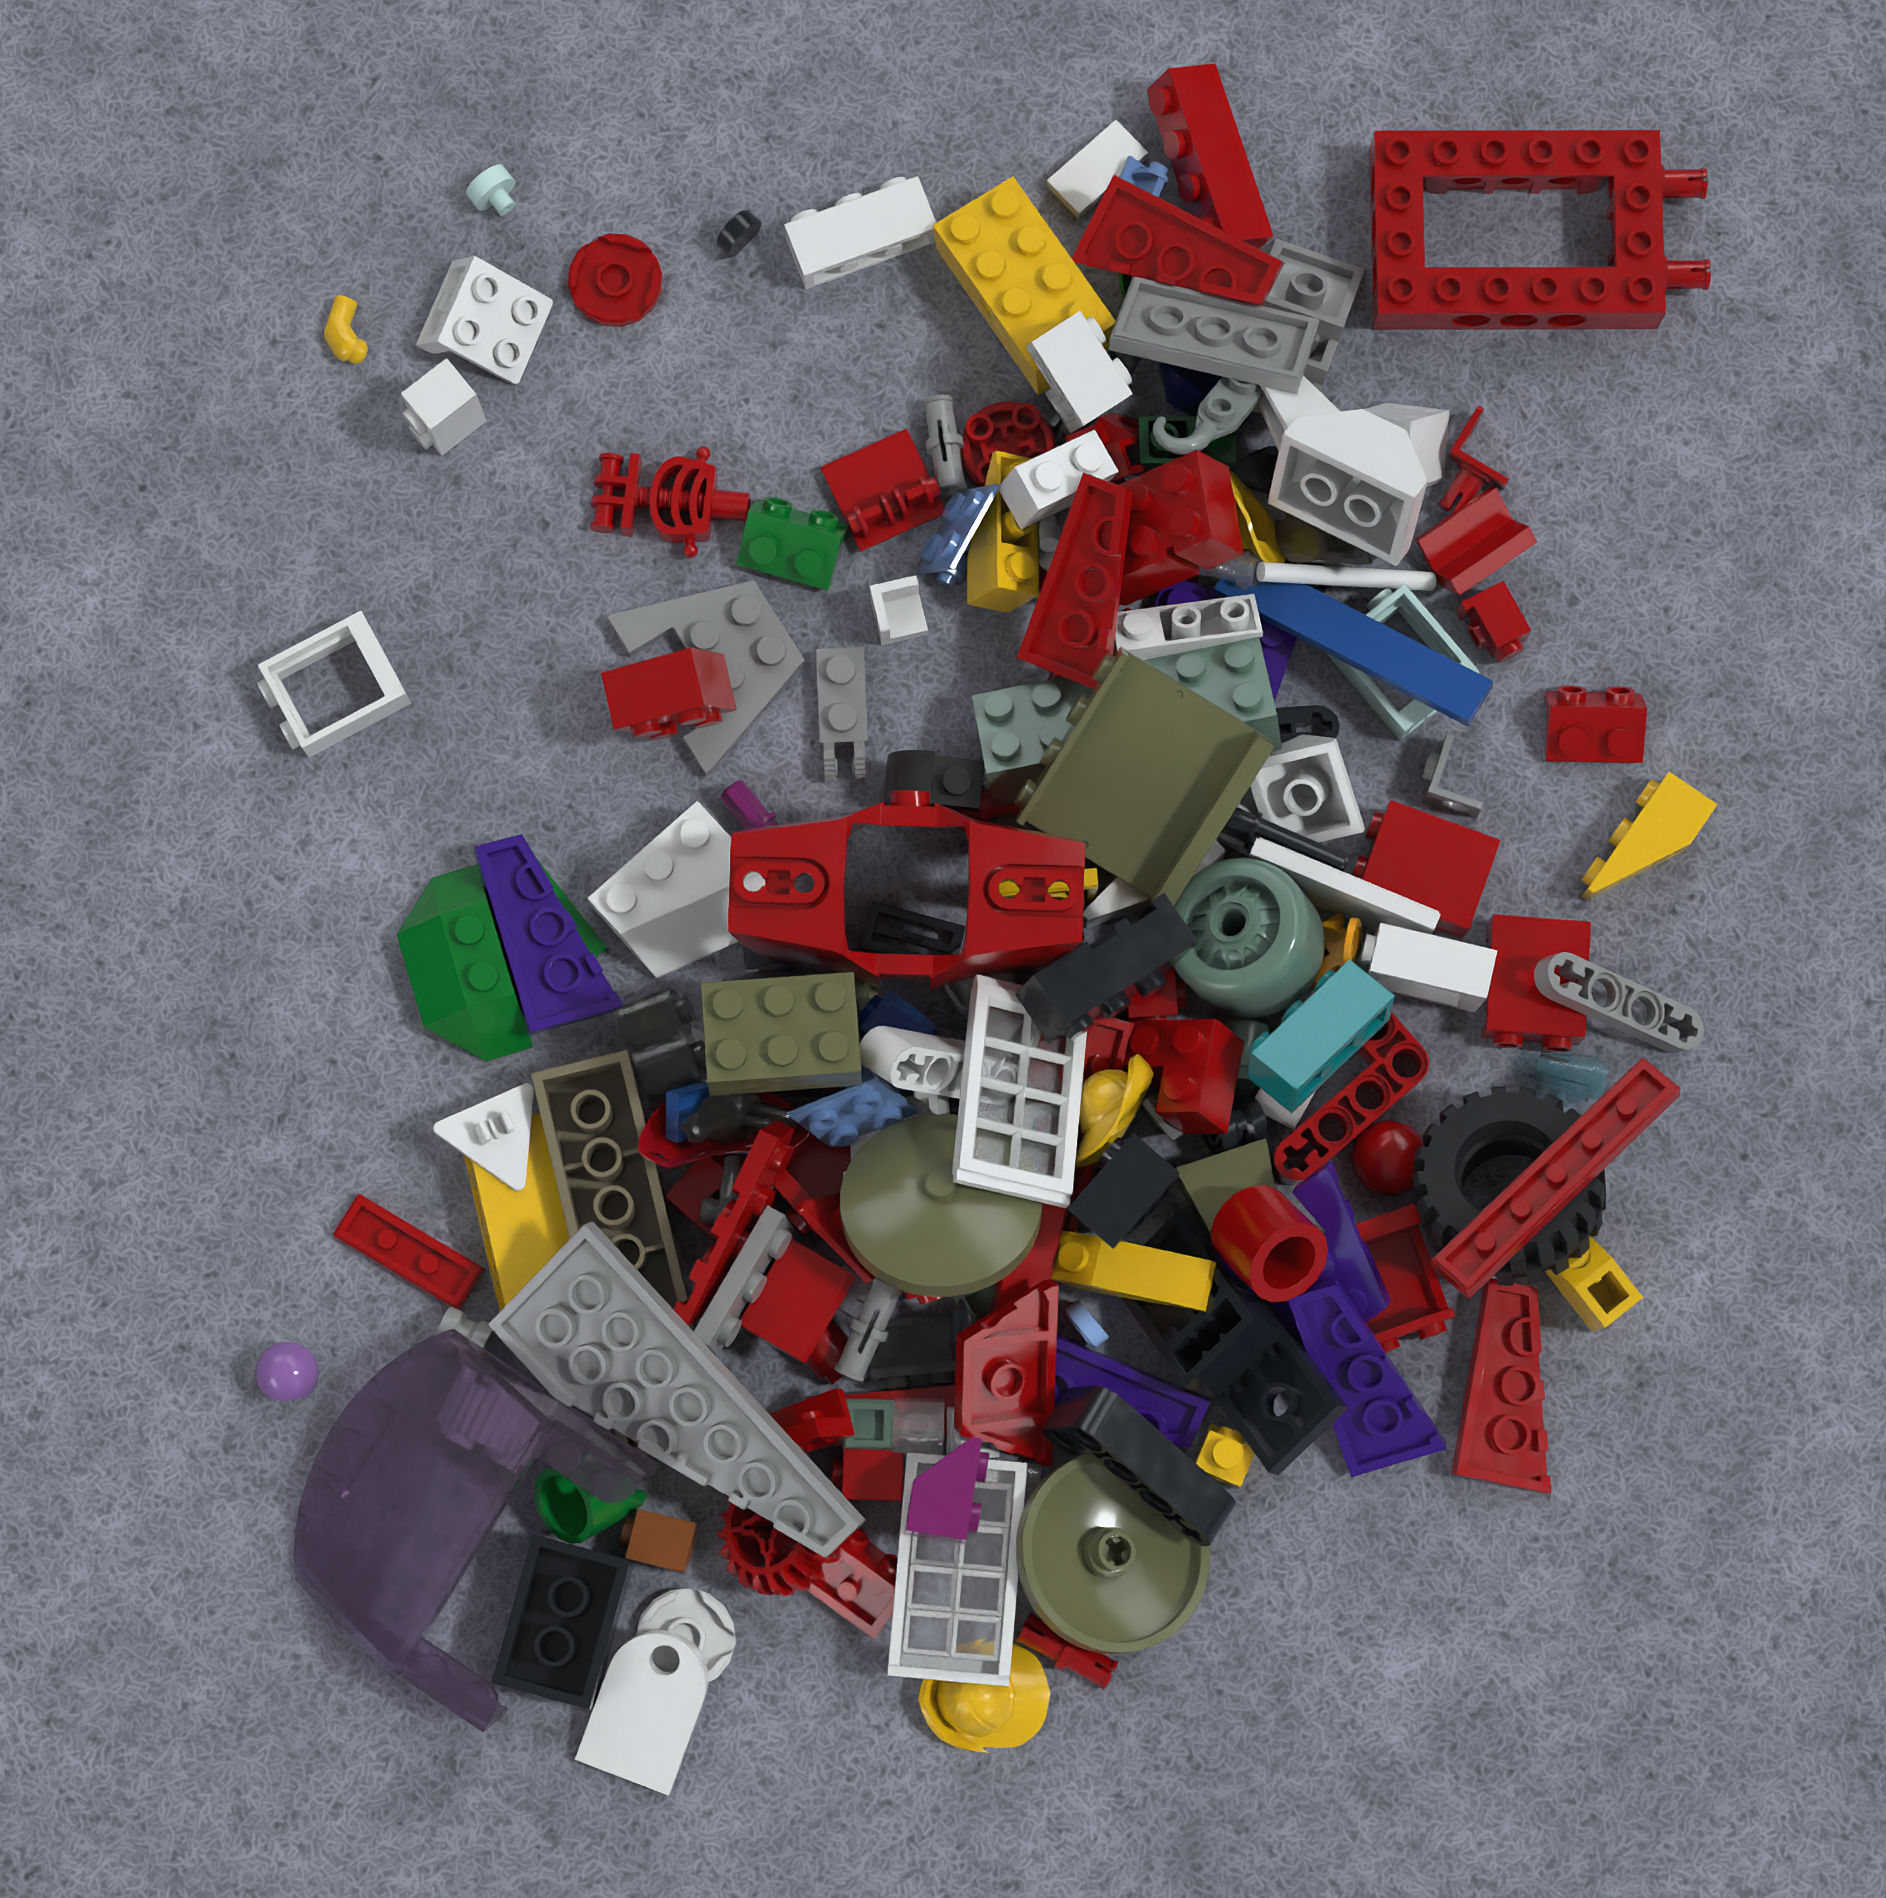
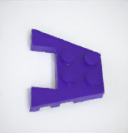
M1328 1161L1297 1184L1292 1192L1324 1229L1321 1232L1327 1241L1328 1255L1326 1264L1314 1284L1336 1278L1362 1318L1367 1322L1387 1308L1391 1299L1367 1243H1363L1354 1221L1355 1214L1348 1199L1345 1200L1338 1184L1339 1176L1335 1166ZM1212 1248L1211 1251L1235 1284L1241 1289L1256 1294ZM1268 1301L1275 1307L1304 1347L1289 1302Z

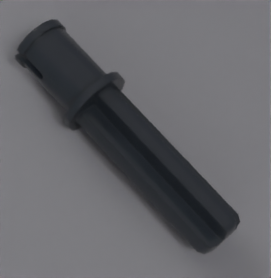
M1236 807L1221 831L1226 835L1245 842L1244 848L1246 849L1250 845H1254L1256 838H1263L1343 872L1348 864L1349 857L1346 854L1262 818L1264 814L1262 812H1259L1256 816Z

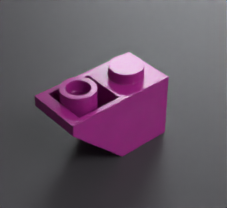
M971 1437L914 1479L910 1494L905 1535L964 1544L967 1540L968 1532L977 1533L982 1503L972 1502L975 1482L985 1483L989 1453L980 1452L981 1438Z

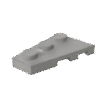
M768 1205L694 1330V1333L715 1355L719 1353L723 1346L728 1347L734 1341L742 1324L741 1317L749 1304L754 1303L762 1293L767 1281L766 1275L775 1260L780 1259L785 1253L791 1238L796 1241L799 1237L786 1216Z

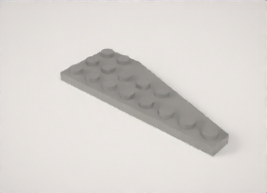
M593 1221L584 1224L488 1324L556 1400L568 1407L574 1405L594 1417L593 1421L607 1430L613 1428L639 1443L637 1446L639 1449L702 1486L708 1484L729 1496V1502L743 1510L749 1508L774 1523L773 1527L819 1555L825 1558L828 1557L866 1521Z

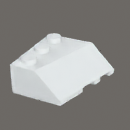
M696 801L588 897L592 909L656 979L711 956L712 953L738 942L728 932L731 837L706 809ZM750 873L744 879V887L749 891H758L762 886H765V879L758 873Z

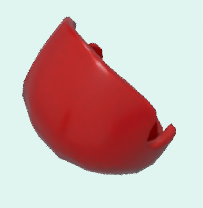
M1385 1120L1371 1125L1357 1137L1351 1155L1356 1177L1369 1190L1378 1194H1385L1386 1196L1397 1195L1412 1188V1175L1415 1174L1413 1160L1416 1149L1421 1146L1424 1147L1422 1135L1412 1125L1393 1120Z

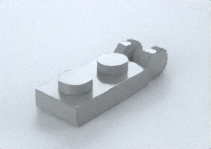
M864 647L816 649L820 747H823L825 782H835L838 775L835 746H854L852 774L855 775V781L866 780L865 745H868Z

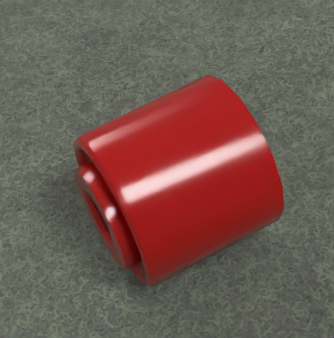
M1267 1185L1249 1186L1234 1193L1220 1207L1213 1219L1210 1233L1213 1250L1261 1299L1270 1302L1289 1301L1304 1293L1313 1285L1325 1267L1328 1255L1326 1237L1317 1226L1276 1188Z

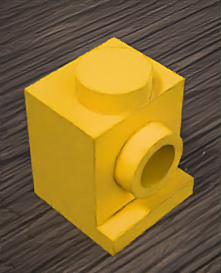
M1210 1423L1194 1462L1213 1479L1238 1489L1243 1483L1255 1453L1240 1432Z

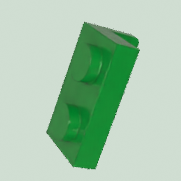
M765 497L764 500L757 499L748 512L736 564L829 590L833 581L841 544L847 534V524L839 522L838 516L827 511L812 510L810 513L793 509L791 502L781 498Z

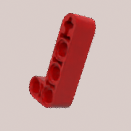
M1392 1012L1389 1021L1383 1026L1384 1037L1375 1041L1368 1040L1358 1050L1359 1054L1370 1066L1287 1136L1273 1152L1270 1161L1272 1173L1282 1184L1289 1186L1297 1185L1333 1159L1363 1133L1364 1130L1414 1089L1427 1074L1430 1065L1427 1052ZM1405 1054L1413 1058L1417 1065L1416 1075L1409 1078L1399 1076L1393 1069V1057ZM1361 1086L1373 1087L1380 1095V1106L1371 1110L1362 1108L1356 1101V1089ZM1329 1117L1337 1119L1343 1126V1138L1334 1142L1325 1140L1319 1133L1318 1124L1320 1120ZM1305 1133L1315 1149L1303 1160L1301 1164L1303 1172L1296 1167L1288 1171L1283 1166L1287 1159L1284 1152L1288 1151L1289 1154L1295 1155L1302 1150L1308 1143V1140L1301 1136ZM1317 1150L1323 1153L1324 1156L1319 1157Z

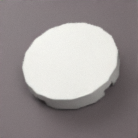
M692 1588L670 1590L654 1599L641 1615L636 1633L637 1635L650 1630H666L688 1639L704 1658L709 1682L718 1678L731 1662L736 1644L734 1622L726 1607L710 1593ZM662 1645L653 1651L652 1658L657 1668L662 1671H673L678 1668L680 1659L674 1648Z

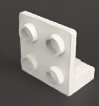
M476 256L454 260L449 267L416 346L433 354L451 351L511 384H517L523 375L551 310L553 301Z

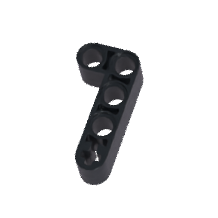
M1093 1385L1068 1388L1042 1427V1433L1049 1442L1069 1454H1090L1175 1530L1198 1545L1206 1547L1211 1545L1235 1507L1236 1501L1229 1492L1123 1398L1105 1387Z

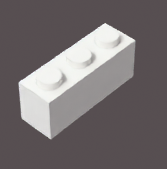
M916 176L908 180L905 177L891 179L883 183L878 191L864 196L860 193L849 194L839 199L834 207L820 212L816 209L802 211L793 216L791 222L784 224L786 241L805 289L935 243L933 225L936 223L919 177Z

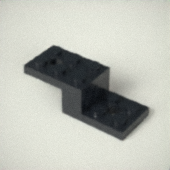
M1176 1212L1143 1246L1216 1262L1206 1312L1122 1298V1300L1182 1385L1187 1389L1216 1398L1267 1472L1279 1475L1335 1422L1348 1407L1275 1307L1267 1300L1261 1299L1258 1295L1239 1288L1189 1219ZM1286 1390L1289 1395V1406L1282 1415L1276 1416L1274 1412L1275 1398L1279 1393Z

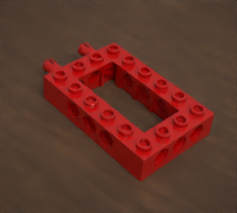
M1660 130L1374 131L1369 148L1373 330L1658 329L1666 314L1665 292L1667 289L1709 290L1711 272H1707V269L1711 268L1709 259L1667 260V256L1664 255L1662 203L1664 198L1705 199L1708 181H1704V178L1708 176L1707 169H1664V165L1661 164ZM1606 177H1608V197L1611 199V202L1606 211V220L1611 221L1612 249L1608 255V266L1611 267H1425L1423 189L1434 194H1446L1447 189H1483V194H1493L1494 189H1530V194H1540L1541 189H1577V194H1588L1600 189Z

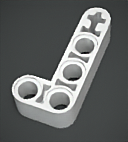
M989 1006L986 1035L1021 1044L1024 1014ZM1034 1022L1032 1023L1030 1046L1037 1047L1041 1032ZM877 1026L871 1029L859 1044L861 1065L897 1088L960 1099L966 1041L888 1026ZM985 1046L982 1076L1017 1084L1020 1054ZM981 1087L980 1102L1002 1105L1008 1102L1015 1094Z

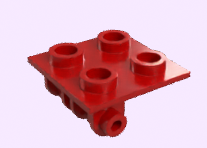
M907 428L820 467L860 552L943 515L945 507L939 496L941 495L939 486L935 478L930 477Z

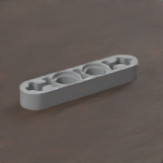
M1562 952L1543 957L1535 967V984L1540 993L1545 997L1666 1052L1677 1053L1694 1049L1703 1038L1704 1026L1702 1019L1692 1008L1572 953ZM1560 967L1559 974L1570 981L1579 979L1577 984L1568 982L1559 985L1560 977L1554 974V968ZM1595 981L1602 983L1607 990V1002L1603 1007L1597 1005L1592 998L1591 991ZM1635 999L1643 1002L1647 1010V1019L1643 1025L1637 1023L1632 1016L1631 1007ZM1678 1021V1029L1685 1031L1684 1037L1679 1038V1031L1669 1025L1661 1026L1662 1022L1672 1023Z

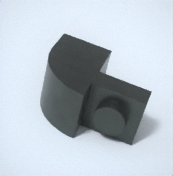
M928 750L892 752L887 756L882 802L886 801L887 805H890L891 791L929 792L931 796L930 807H935L936 802L954 810L979 812L984 761L937 756L936 751Z

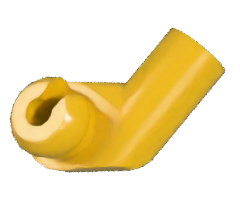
M336 295L324 328V338L337 359L342 362L348 360L356 365L363 362L368 352L367 343L362 339H357L355 332L350 327L358 303L349 297Z

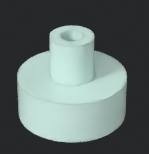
M502 164L494 165L483 171L470 183L466 190V195L479 211L487 210L493 205L500 215H505L515 206V202L508 195L515 185V180Z

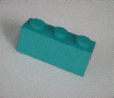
M1348 960L1337 972L1333 970L1326 972L1317 982L1313 991L1314 994L1304 1003L1298 1000L1292 1004L1282 1017L1281 1025L1271 1034L1267 1031L1262 1033L1253 1042L1248 1051L1250 1062L1247 1078L1291 1114L1390 1019L1395 995L1351 960Z

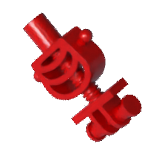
M701 446L696 450V460L679 456L667 459L657 470L651 488L648 486L646 488L644 486L639 487L642 468L640 454L630 453L627 477L619 476L620 465L624 463V457L615 453H601L599 456V461L601 462L600 475L594 477L593 485L597 488H602V494L591 498V506L595 508L594 521L590 523V529L600 533H613L615 531V525H613L614 511H621V532L623 536L633 537L636 507L638 505L640 507L644 505L645 508L649 506L650 514L659 536L670 543H685L683 548L684 555L688 558H693L698 554V547L695 545V542L710 540L713 518L737 521L747 520L751 504V494L747 492L717 490L718 475L715 466L706 463L711 456V452L705 446ZM674 474H677L673 489L669 491L666 488L664 490L663 487L667 480ZM695 478L690 493L688 490L685 491L691 479ZM613 490L625 491V496H612ZM663 507L665 510L667 508L671 510L675 527L666 525L661 520L659 509ZM682 509L685 512L687 510L690 512L691 526L683 524L681 519ZM703 511L702 518L700 519L699 513H702Z

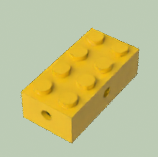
M1014 176L933 225L937 251L1038 395L1051 387L1025 347L1077 312L1081 311L1085 319L1091 316L1096 320L1106 337V342L1102 343V346L1108 352L1110 336L1116 320Z

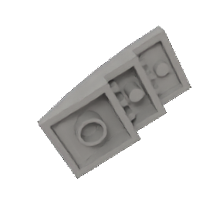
M1275 239L1270 255L1285 262L1263 306L1320 320L1318 332L1303 376L1321 392L1365 269ZM1257 404L1252 411L1262 414L1259 404Z

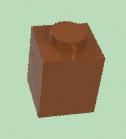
M637 1509L635 1519L626 1518L620 1547L628 1548L625 1556L627 1559L687 1573L699 1524Z

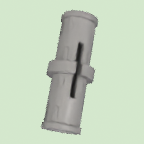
M934 395L923 401L929 439L925 442L928 455L932 456L935 478L941 495H954L967 489L960 448L964 447L963 437L957 434L953 410L954 402L950 395Z
M877 1277L872 1281V1287L858 1318L852 1317L849 1323L852 1331L839 1362L834 1368L837 1372L861 1382L864 1381V1375L879 1342H885L889 1332L885 1328L893 1313L896 1302L903 1292L886 1284ZM879 1309L865 1344L860 1350L858 1348L875 1310Z

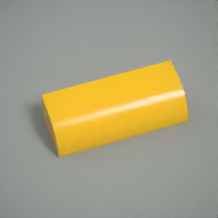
M535 1113L531 1116L526 1183L521 1191H514L463 1154L499 1312L570 1240L540 1113Z

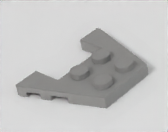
M754 580L613 613L607 617L608 622L631 657L672 632L676 633L685 649L691 647L724 654L737 710L721 714L723 722L719 724L696 728L683 736L684 742L706 777L715 771L724 756L734 745H737L758 716L771 705L805 665V659Z

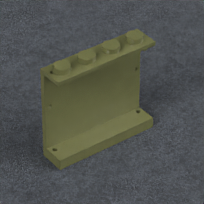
M1120 646L1115 656L1107 653L1096 668L1092 679L1098 683L1089 698L1087 699L1080 695L1072 706L1065 720L1072 725L1062 741L1054 737L1047 746L1039 761L1045 768L1037 781L1034 783L1028 779L1019 791L1013 803L1019 807L1016 813V822L1024 825L1025 821L1047 834L1074 838L1085 843L1086 858L1150 896L1151 901L1165 893L1174 906L1270 756L1275 745L1271 738Z

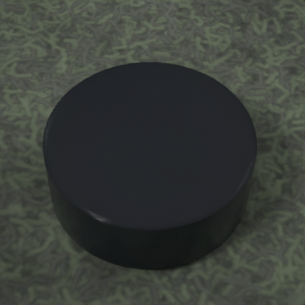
M749 210L740 211L728 221L719 233L717 246L729 257L736 256L757 235L762 222Z

